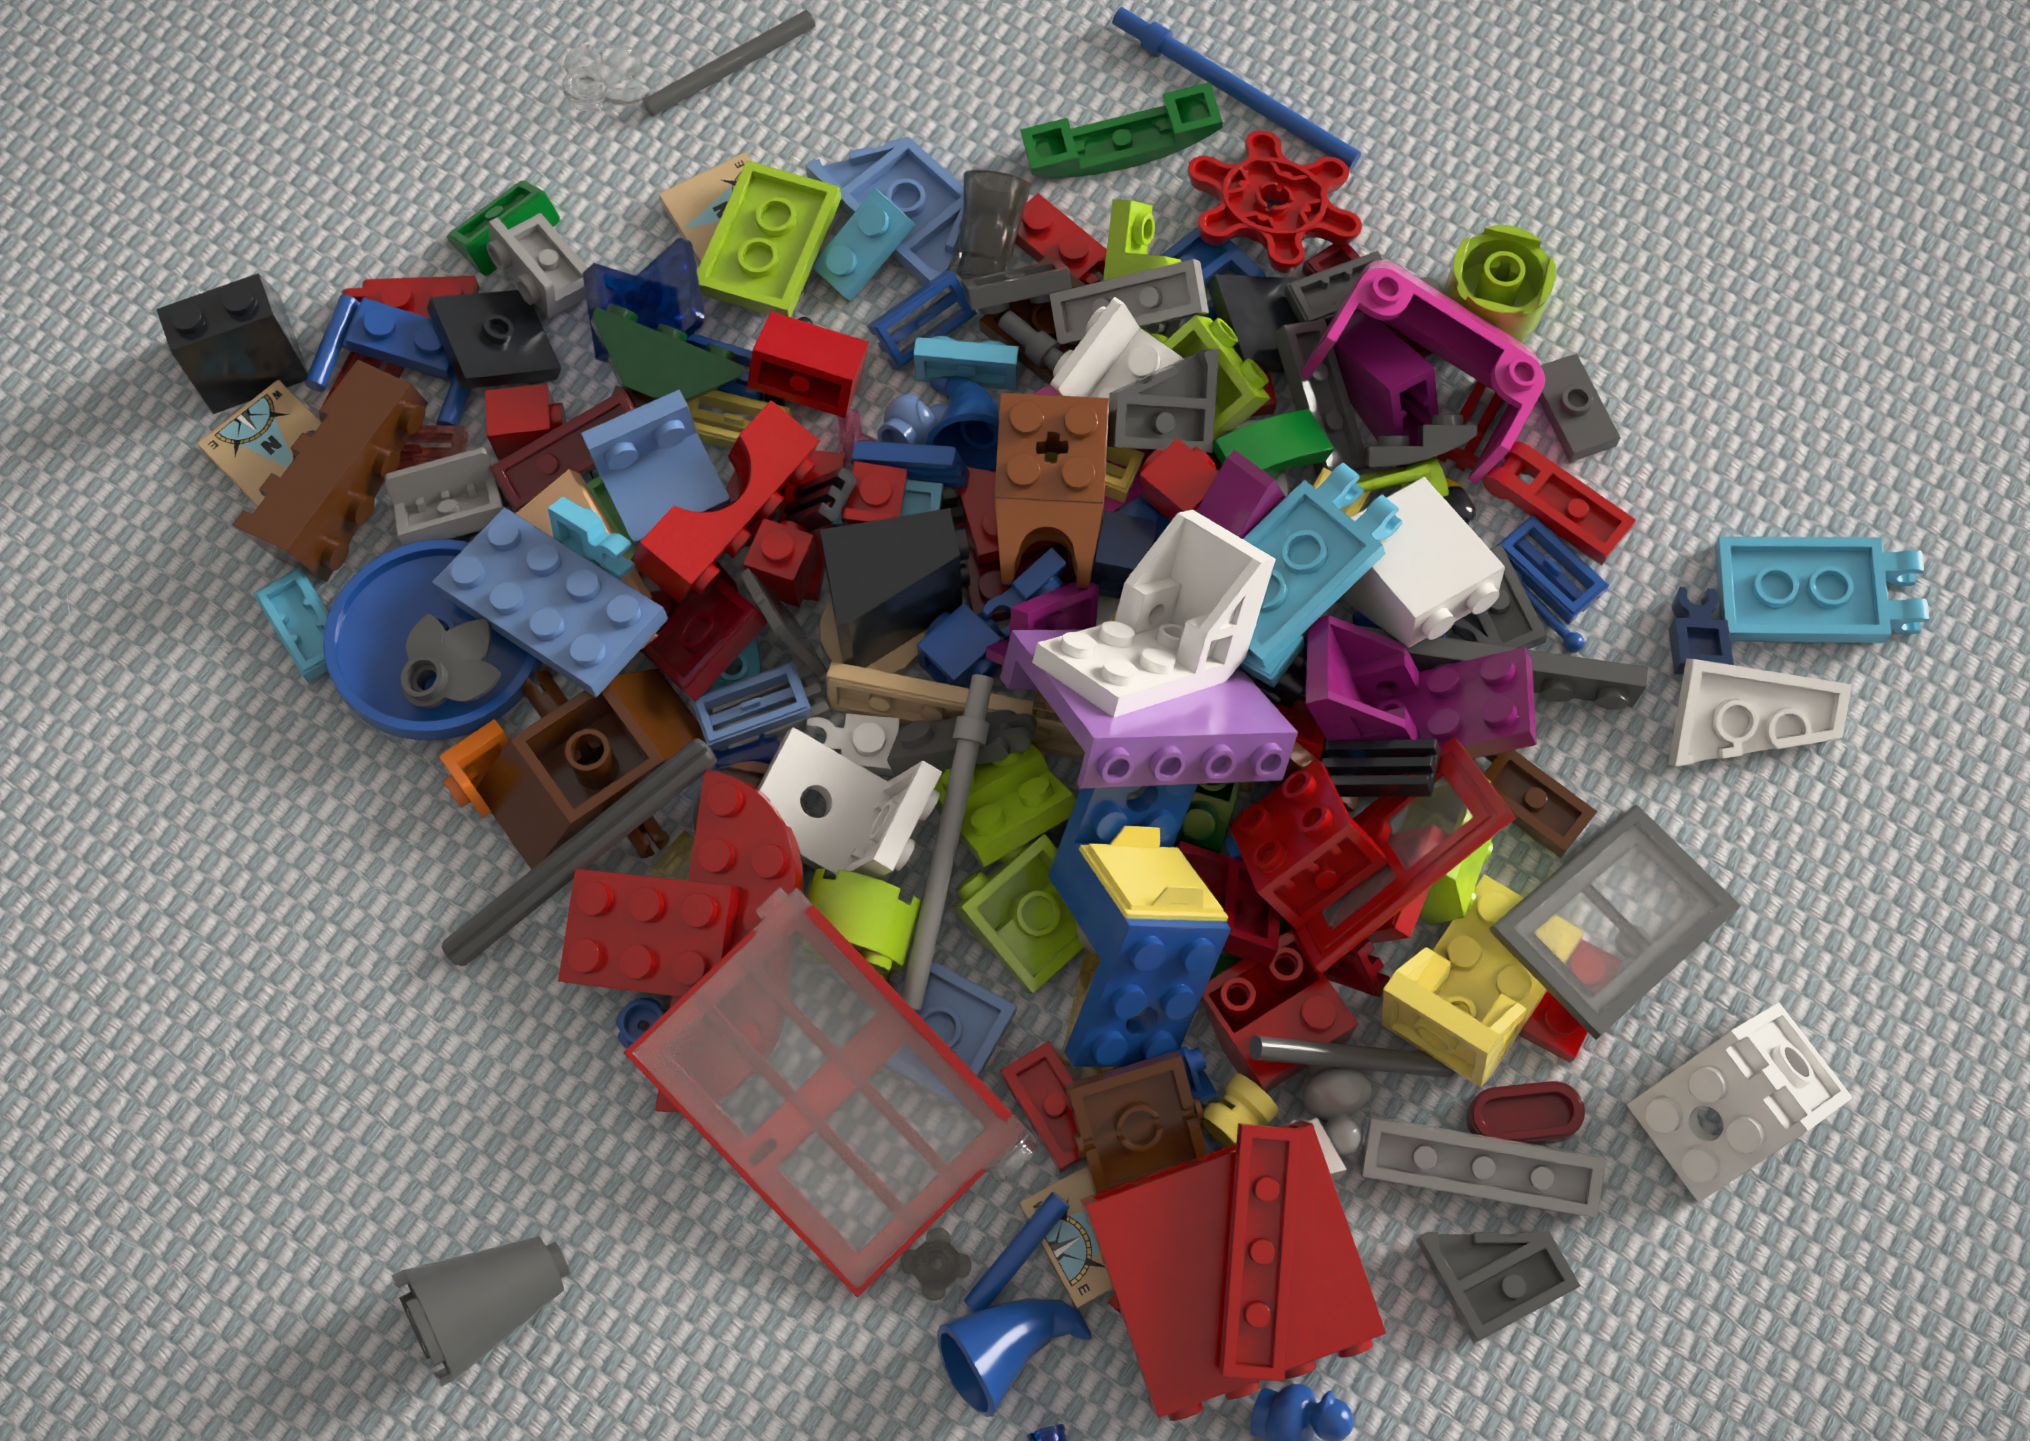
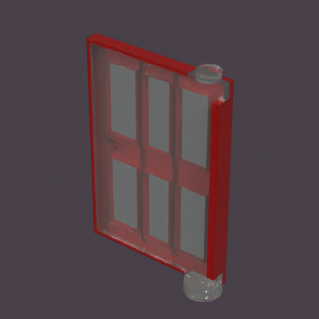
M780 887L754 911L762 921L623 1053L858 1298L985 1172L998 1184L1004 1182L1032 1156L1040 1142L798 888L787 895Z

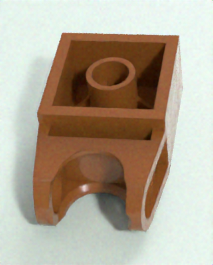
M1001 393L995 480V512L1001 583L1003 585H1012L1015 581V574L1019 568L1021 557L1031 545L1042 541H1051L1063 546L1069 552L1077 578L1076 588L1089 589L1103 520L1109 398ZM1048 452L1059 453L1057 462H1045V454Z

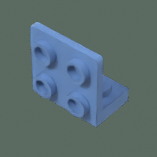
M680 389L581 433L592 461L635 546H638L639 542L673 505L694 512H714L728 506L731 502L729 494L696 432L689 407Z

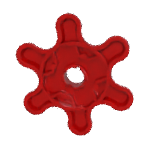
M1258 130L1249 133L1246 137L1245 150L1247 159L1241 163L1227 164L1209 156H1198L1189 162L1187 172L1191 185L1197 190L1213 195L1220 201L1219 206L1204 211L1198 218L1197 224L1200 237L1207 244L1221 245L1234 238H1249L1259 242L1267 250L1269 264L1275 271L1290 273L1304 260L1305 250L1302 240L1321 238L1336 245L1346 246L1361 232L1362 222L1360 218L1350 211L1334 206L1327 197V194L1337 191L1347 181L1349 176L1348 166L1338 158L1322 157L1311 164L1305 165L1294 163L1283 155L1281 141L1275 134L1269 131ZM1267 199H1274L1281 202L1283 205H1273L1271 209L1268 210L1266 209L1267 203L1265 201Z

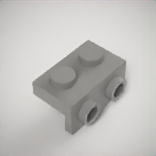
M541 213L509 230L498 217L488 221L490 242L486 246L491 260L499 270L507 269L515 279L516 286L523 299L530 305L535 303L548 319L599 292L598 278Z
M485 448L473 449L385 474L384 482L394 506L397 536L402 546L415 542L448 540L469 533H480L504 508L501 488L489 469L492 463Z

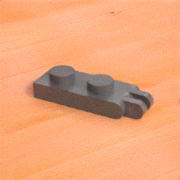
M1011 710L988 712L985 721L990 723L986 745L984 747L979 746L975 765L1003 761L1008 753L1029 749L1037 727L1035 717L1027 713L1016 714ZM957 717L931 722L920 720L906 726H900L887 758L894 777L921 761L930 764L938 770L951 769L957 741L952 739Z

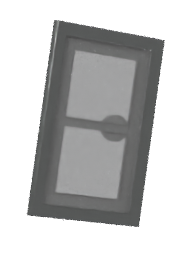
M1634 805L1490 927V932L1597 1040L1730 918L1741 905L1638 805Z

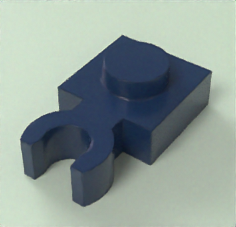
M1680 587L1672 601V611L1676 617H1674L1668 629L1674 674H1684L1686 658L1734 665L1728 620L1712 619V614L1718 604V596L1715 590L1707 588L1701 599V605H1695L1689 601L1686 587Z

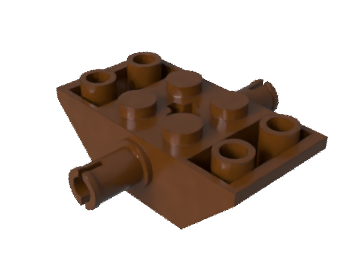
M658 668L617 675L597 698L584 690L568 700L548 670H542L534 674L545 693H541L530 677L526 679L522 694L528 699L541 719L508 741L476 787V790L531 870L693 739L698 738L706 743L699 722ZM711 749L714 755L719 753V749ZM594 758L597 760L596 763L587 765L590 760ZM653 815L626 836L637 850L638 856L642 859L655 854L644 834L650 836L659 850L663 849L670 840L668 833L662 829Z

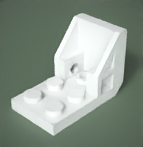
M1194 510L1177 513L1125 581L1115 620L1038 642L1032 663L1113 718L1226 682L1247 656L1275 558Z

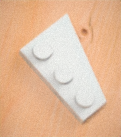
M1686 658L1668 765L1678 767L1694 764V762L1742 756L1750 752L1774 748L1783 749L1843 738L1852 684Z

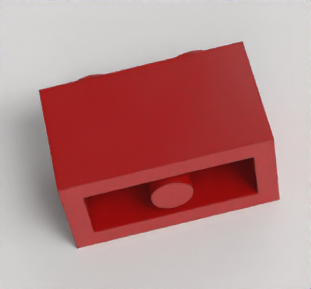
M771 311L752 350L747 388L846 418L862 379L869 342Z

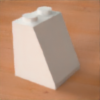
M1425 477L1387 497L1399 508L1395 515L1402 520V525L1387 539L1379 540L1383 545L1385 555L1340 597V599L1409 648L1425 638L1433 640L1442 636L1452 627L1455 621L1471 612L1473 614H1480L1490 608L1499 597V589L1505 566ZM1367 509L1350 518L1356 521Z

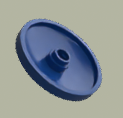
M441 539L415 542L398 547L377 557L360 569L336 597L330 609L324 630L323 649L326 666L345 704L359 718L374 728L390 735L412 740L431 741L460 737L477 731L493 719L498 720L524 697L522 690L526 679L530 677L533 682L535 681L536 677L534 674L539 672L542 662L491 629L492 645L485 662L497 668L501 672V676L490 692L469 703H460L448 699L442 705L431 709H423L413 705L405 698L402 692L401 672L409 661L405 647L410 631L426 614H431L438 619L446 631L465 622L478 620L438 594L432 583L470 542ZM432 676L426 681L425 690L434 684L437 676Z

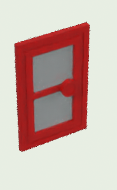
M1455 737L1440 747L1441 755L1432 797H1379L1353 818L1383 850L1389 863L1296 930L1294 928L1313 965L1320 974L1516 819ZM1408 773L1407 775H1422V773Z

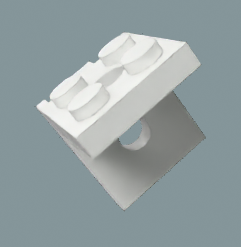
M792 727L787 731L757 789L771 800V804L777 809L786 825L791 827L797 840L802 863L815 870L826 868L825 876L833 880L836 878L838 869L863 874L876 879H883L886 874L894 869L900 871L910 858L915 847V841L910 839V836L918 820L925 821L938 801L940 793L934 790V787L942 771L921 761L887 782ZM804 790H816L824 797L826 811L821 818L810 817L803 811L800 798Z
M1778 1003L1728 1032L1632 1100L1627 1106L1697 1202L1700 1203L1810 1130L1852 1099V1096L1781 1004ZM1700 1106L1711 1107L1720 1114L1723 1120V1132L1721 1135H1712L1702 1129L1697 1119Z

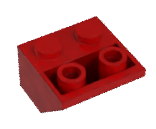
M1293 929L1279 936L1278 951L1270 966L1244 958L1209 980L1201 998V1003L1222 1050L1237 1073L1252 1080L1266 1093L1306 1068L1307 1065L1252 1059L1249 1053V1045L1254 1036L1343 1044L1351 1038L1359 1024L1324 973L1320 974L1315 968Z

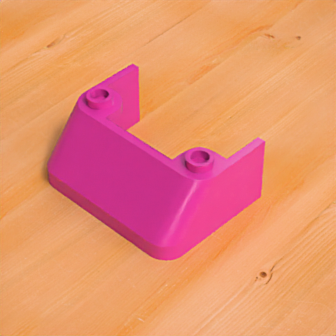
M1386 260L1373 261L1363 269L1300 375L1309 380L1338 340L1356 308L1374 319L1385 322L1489 387L1499 397L1509 403L1468 477V480L1477 484L1510 451L1543 391L1545 375L1536 354L1528 346L1400 266Z

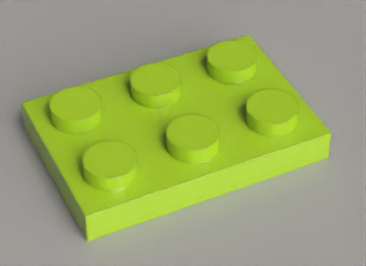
M746 160L693 279L692 284L695 294L767 315L772 311L791 317L841 201L840 187Z

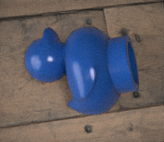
M1290 1384L1283 1387L1279 1392L1268 1388L1261 1390L1252 1411L1250 1431L1252 1436L1266 1441H1314L1315 1433L1325 1441H1342L1351 1433L1354 1417L1349 1406L1334 1397V1392L1327 1391L1322 1396L1321 1401L1317 1403L1311 1388L1304 1384Z

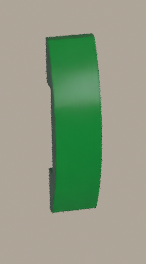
M1211 82L1164 93L1163 106L1075 128H1070L1068 118L1020 129L1032 175L1043 177H1079L1128 169L1164 158L1211 136L1223 128V121Z

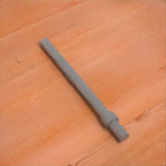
M972 675L963 716H957L952 739L957 741V746L901 997L914 1010L921 1011L979 746L984 747L986 745L990 723L986 722L985 719L994 679L984 675Z

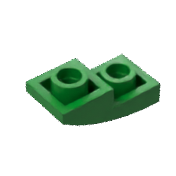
M1310 409L1284 413L1254 422L1227 433L1213 442V451L1222 465L1235 449L1270 475L1275 481L1285 468L1323 463L1335 449Z

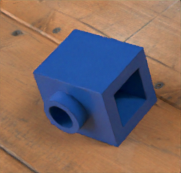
M965 603L952 614L944 612L939 615L927 629V636L917 643L919 666L939 683L969 688L973 674L992 678L1001 666L986 659V647L1001 641L999 627L990 617L985 619L982 616V612L976 615Z

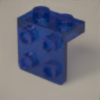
M677 238L636 276L597 263H593L583 272L595 360L609 363L591 324L596 307L607 310L609 304L623 307L638 315L636 323L653 330L657 329L658 324H664L688 335L687 339L700 329L704 323L705 311L697 275V264L695 262L692 242L689 240Z

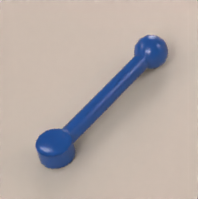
M1514 568L1534 610L1564 640L1565 649L1570 653L1581 651L1585 645L1583 636L1578 632H1571L1522 583L1523 575Z

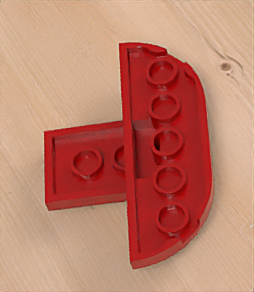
M704 770L688 881L575 868L558 982L672 996L671 1008L796 888L801 892L803 890V867L796 837L791 827L786 825L777 809L771 804V800L764 793L740 779L723 773ZM796 929L758 965L787 996L789 995L796 944ZM748 974L715 1007L768 1061L779 1040L786 1013ZM706 1015L667 1051L717 1104L728 1099L729 1095L740 1088L752 1075L759 1073L755 1066ZM658 1090L655 1111L679 1112Z

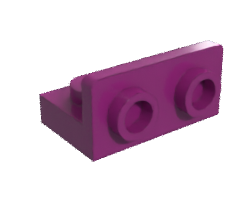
M1075 581L1011 607L1010 636L1012 630H1085L1095 627L1097 622L1099 585L1090 582L1089 589L1076 588ZM1010 637L987 646L986 659L1003 666Z

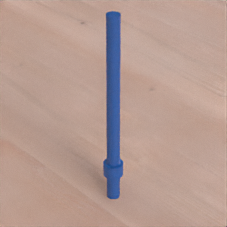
M1120 7L1115 13L1112 24L1140 40L1141 47L1156 57H1160L1163 54L1203 80L1211 82L1216 88L1329 157L1342 160L1349 169H1352L1361 156L1360 151L1172 37L1173 32L1156 21L1150 24L1124 7Z

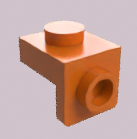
M495 719L439 755V758L451 773L442 782L461 808L471 802L482 818L490 814L491 810L477 792L476 787L509 741V738Z

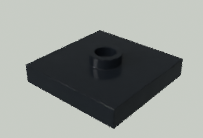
M518 290L430 297L427 306L428 313L462 390L556 380L558 378L561 366L533 304H528Z

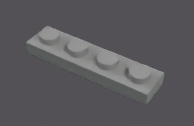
M1369 1116L1360 1174L1366 1178L1597 1218L1606 1159L1602 1156Z

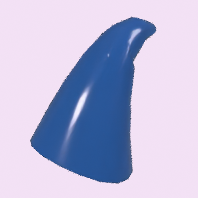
M942 376L932 379L930 382L931 387L946 395L948 408L928 433L926 445L955 447L966 467L996 472L1000 412L996 401L983 387L969 378Z
M1039 1298L1015 1300L975 1311L941 1324L937 1331L938 1348L942 1364L951 1384L963 1400L976 1412L985 1417L994 1416L1009 1387L1019 1375L1025 1363L1050 1343L1052 1338L1070 1334L1082 1340L1091 1339V1332L1080 1311L1062 1300Z

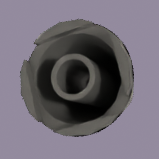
M538 1236L405 1269L392 1275V1281L394 1286L398 1288L406 1284L408 1285L410 1292L399 1297L426 1359L431 1358L434 1367L443 1363L445 1368L434 1373L438 1383L443 1387L456 1380L562 1293L564 1286L561 1278L569 1275L570 1271L557 1243L553 1242L546 1246L541 1237Z

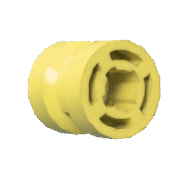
M1236 1073L1225 1085L1224 1096L1219 1103H1209L1203 1110L1204 1120L1199 1122L1223 1147H1227L1237 1142L1238 1123L1268 1126L1279 1113V1109L1270 1096L1246 1076Z

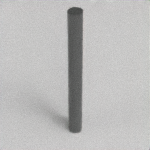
M806 9L644 98L643 103L647 111L653 117L816 27L813 16Z
M1254 1036L1249 1045V1053L1254 1060L1448 1078L1455 1074V1071L1440 1063L1429 1054L1419 1051Z

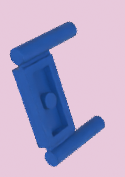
M340 295L304 382L305 385L317 392L325 391L343 347L358 354L443 380H451L436 425L446 431H456L471 389H461L431 318L363 298L362 302L359 303L351 296Z

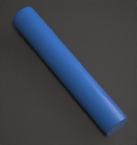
M1053 1191L1049 1194L965 1297L964 1302L974 1312L988 1308L1070 1208V1205L1062 1197Z

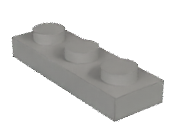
M1195 259L1049 294L1057 341L1062 346L1080 343L1086 335V326L1091 316L1100 307H1107L1114 297L1126 305L1141 329L1209 313L1201 263Z

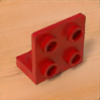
M1318 759L1313 760L1303 769L1292 773L1284 783L1256 804L1247 807L1229 826L1256 892L1296 930L1389 863L1383 850L1349 816L1326 767Z

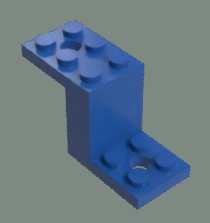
M1198 784L1148 786L1143 794L1134 799H1127L1129 793L1138 790L1142 786L1080 789L1048 874L1050 881L1101 959L1064 1050L1072 1067H1124L1179 1050L1231 928L1226 922L1125 919L1079 851L1080 845H1089V843L1110 844L1124 826L1160 828V847H1173ZM1145 1008H1147V1009L1145 1010V1012H1144L1141 1016H1139L1138 1018L1133 1019V1020H1128V1019H1131V1018L1136 1017V1016L1139 1015Z

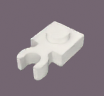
M846 713L844 728L834 727L829 720L822 717L807 719L808 733L822 734L826 737L823 745L875 775L894 776L887 758L901 726L900 718Z

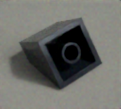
M259 273L156 309L170 352L213 414L253 400L277 380L286 388L306 380L308 370L279 293Z
M950 508L820 530L843 664L866 668L927 630L931 623L942 613L949 612L952 614L962 605V587L970 586L967 560H969V549L964 527L954 529Z

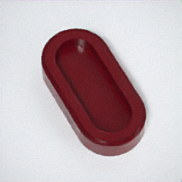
M1548 1081L1492 1087L1483 1090L1472 1100L1467 1109L1466 1122L1471 1134L1534 1145L1554 1143L1570 1138L1579 1130L1584 1121L1585 1107L1578 1092L1563 1082Z

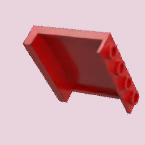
M1303 1120L1283 1126L1303 1130L1285 1379L1295 1378L1313 1371L1317 1367L1315 1360L1336 1352L1340 1358L1361 1354L1373 1347L1371 1339L1386 1334L1314 1125ZM1236 1144L1080 1199L1086 1220L1092 1227L1149 1394V1398H1147L1149 1405L1158 1418L1168 1415L1170 1421L1182 1420L1201 1412L1204 1409L1202 1402L1222 1394H1225L1227 1400L1238 1399L1260 1389V1380L1223 1377L1219 1373Z

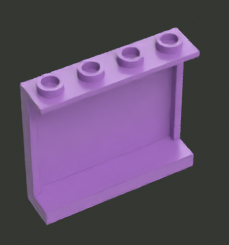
M1012 630L1000 679L1008 690L1038 689L1085 751L1077 781L1080 789L1283 780L1298 732L1240 667L1234 671L1226 682L1113 718L1032 663L1038 642L1063 636L1068 632L1081 630Z

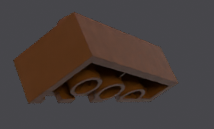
M357 360L319 410V419L322 423L317 430L301 433L291 446L293 452L292 463L281 477L273 473L269 475L259 488L261 495L265 496L263 501L253 514L243 510L232 526L273 557L293 567H301L304 572L328 582L333 571L338 570L345 562L349 552V543L359 525L364 524L371 516L375 504L374 499L384 483L385 474L397 470L400 462V453L408 438L420 429L425 418V408L428 402L412 384Z

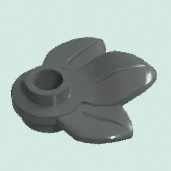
M426 614L410 631L405 647L409 661L403 667L400 677L401 688L405 698L419 708L431 709L442 705L448 699L460 703H469L490 692L499 681L501 672L493 665L485 662L492 645L489 623L484 619L465 622L446 631L438 619L431 614ZM432 676H437L434 684L425 690L426 681Z

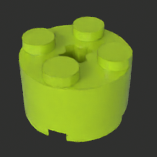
M1494 225L1485 228L1483 233L1471 239L1470 236L1467 237L1459 245L1443 294L1522 343L1525 337L1536 328L1542 317L1556 281V264L1552 255L1550 259L1548 258L1547 254L1540 247L1542 242L1534 234L1515 226Z
M826 868L816 869L807 898L888 982L891 972H899L904 968L917 926L922 901L913 895L911 904L908 905L898 899L901 888L870 876L838 869L835 880L825 879ZM796 930V940L804 947L802 956L813 962L831 966Z

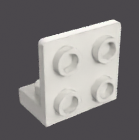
M1114 297L1107 307H1100L1091 316L1086 326V335L1075 350L1067 351L1059 359L1054 368V378L1050 385L1059 396L1109 398L1110 392L1183 358L1141 329L1126 305Z

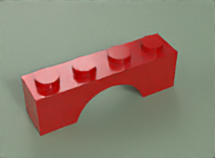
M771 400L739 434L728 455L739 481L738 500L732 505L714 512H694L673 505L639 542L631 561L635 563V567L679 604L682 603L692 590L702 595L721 572L715 566L726 553L734 559L752 538L753 533L748 530L757 518L769 520L784 502L785 498L779 493L790 482L797 488L811 473L816 463L810 457L820 440Z

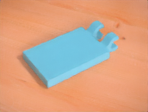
M1345 463L1337 466L1317 489L1304 480L1243 538L1244 541L1275 558L1248 649V653L1264 667L1269 665L1385 555L1383 545L1379 540L1387 539L1402 525V520L1395 515L1399 508L1383 494L1376 498L1356 521L1340 509L1353 504L1364 492L1363 488L1356 483L1360 479L1359 475Z
M1719 536L1715 544L1720 620H1728L1731 641L1886 643L1891 636V630L1898 634H1918L1921 632L1920 622H1928L1929 620L1927 600H1888L1886 581L1894 586L1915 585V574H1922L1924 571L1922 552L1917 550L1883 552L1882 537Z

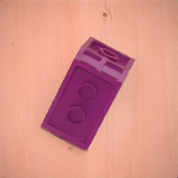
M1330 615L1319 617L1308 628L1306 705L1327 741L1437 739L1439 747H1441L1451 738L1455 737L1472 759L1537 745L1532 660L1526 647L1419 672L1405 645ZM1392 773V775H1402V774H1406V773Z

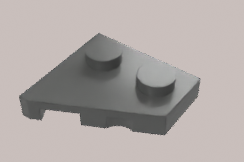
M1426 1232L1416 1239L1417 1244L1473 1344L1581 1286L1550 1232H1520L1519 1234H1500L1499 1232L1438 1234V1232Z

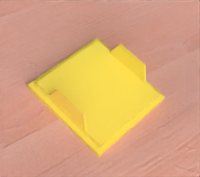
M1124 826L1110 844L1089 843V845H1080L1079 851L1125 919L1226 922L1228 919L1221 905L1179 848L1160 847V828Z

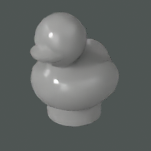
M1307 1065L1309 1081L1303 1089V1104L1310 1115L1327 1122L1324 1130L1338 1155H1352L1362 1144L1363 1130L1360 1124L1351 1116L1368 1103L1373 1093L1372 1082L1358 1069Z

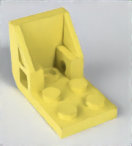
M1485 874L1475 887V901L1465 914V917L1451 922L1433 950L1425 947L1395 971L1383 989L1381 1023L1386 1029L1429 1054L1480 1088L1492 1076L1547 992L1546 988L1490 932V927L1523 900L1524 897ZM1552 916L1533 933L1563 965H1565L1580 942L1583 932L1556 916Z

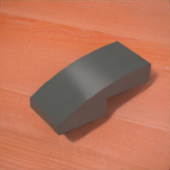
M1431 415V425L1418 427L1417 446H1410V436H1378V446L1365 447V468L1405 465L1446 453L1477 436V425H1463L1464 415Z

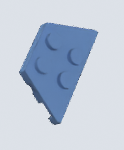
M910 137L886 142L878 148L865 147L850 151V159L822 166L820 159L805 165L807 178L840 187L841 201L838 206L848 216L851 217L875 188L916 224L891 255L923 285H926L944 271L949 270L976 209V198Z

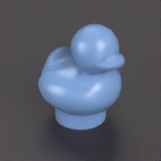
M900 395L894 398L886 407L884 424L877 432L878 441L926 445L928 433L941 419L948 406L946 404H935L929 408L925 403L918 400L916 395Z

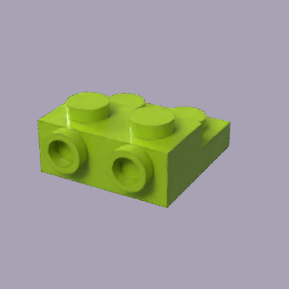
M1194 315L1163 344L1179 354L1183 359L1201 350H1219L1214 441L1224 431L1232 432L1235 427L1242 424L1271 399L1262 388L1269 381L1263 370L1250 358L1244 362L1232 348L1238 342V338L1222 319L1217 318L1213 322L1211 318Z
M1031 743L1026 751L1008 753L1003 761L975 765L959 839L982 866L986 867L1070 818L1076 799L1074 794L1050 772L1043 754ZM951 769L941 770L942 773L934 787V790L940 793L935 805L940 817Z
M1045 834L1037 836L1001 857L1000 860L1002 862L988 875H985L981 869L971 874L955 889L960 899L951 906V909L984 949L992 950L1025 992L1030 994L1037 991L1084 948L1078 937L1077 921L1048 877L1058 849Z

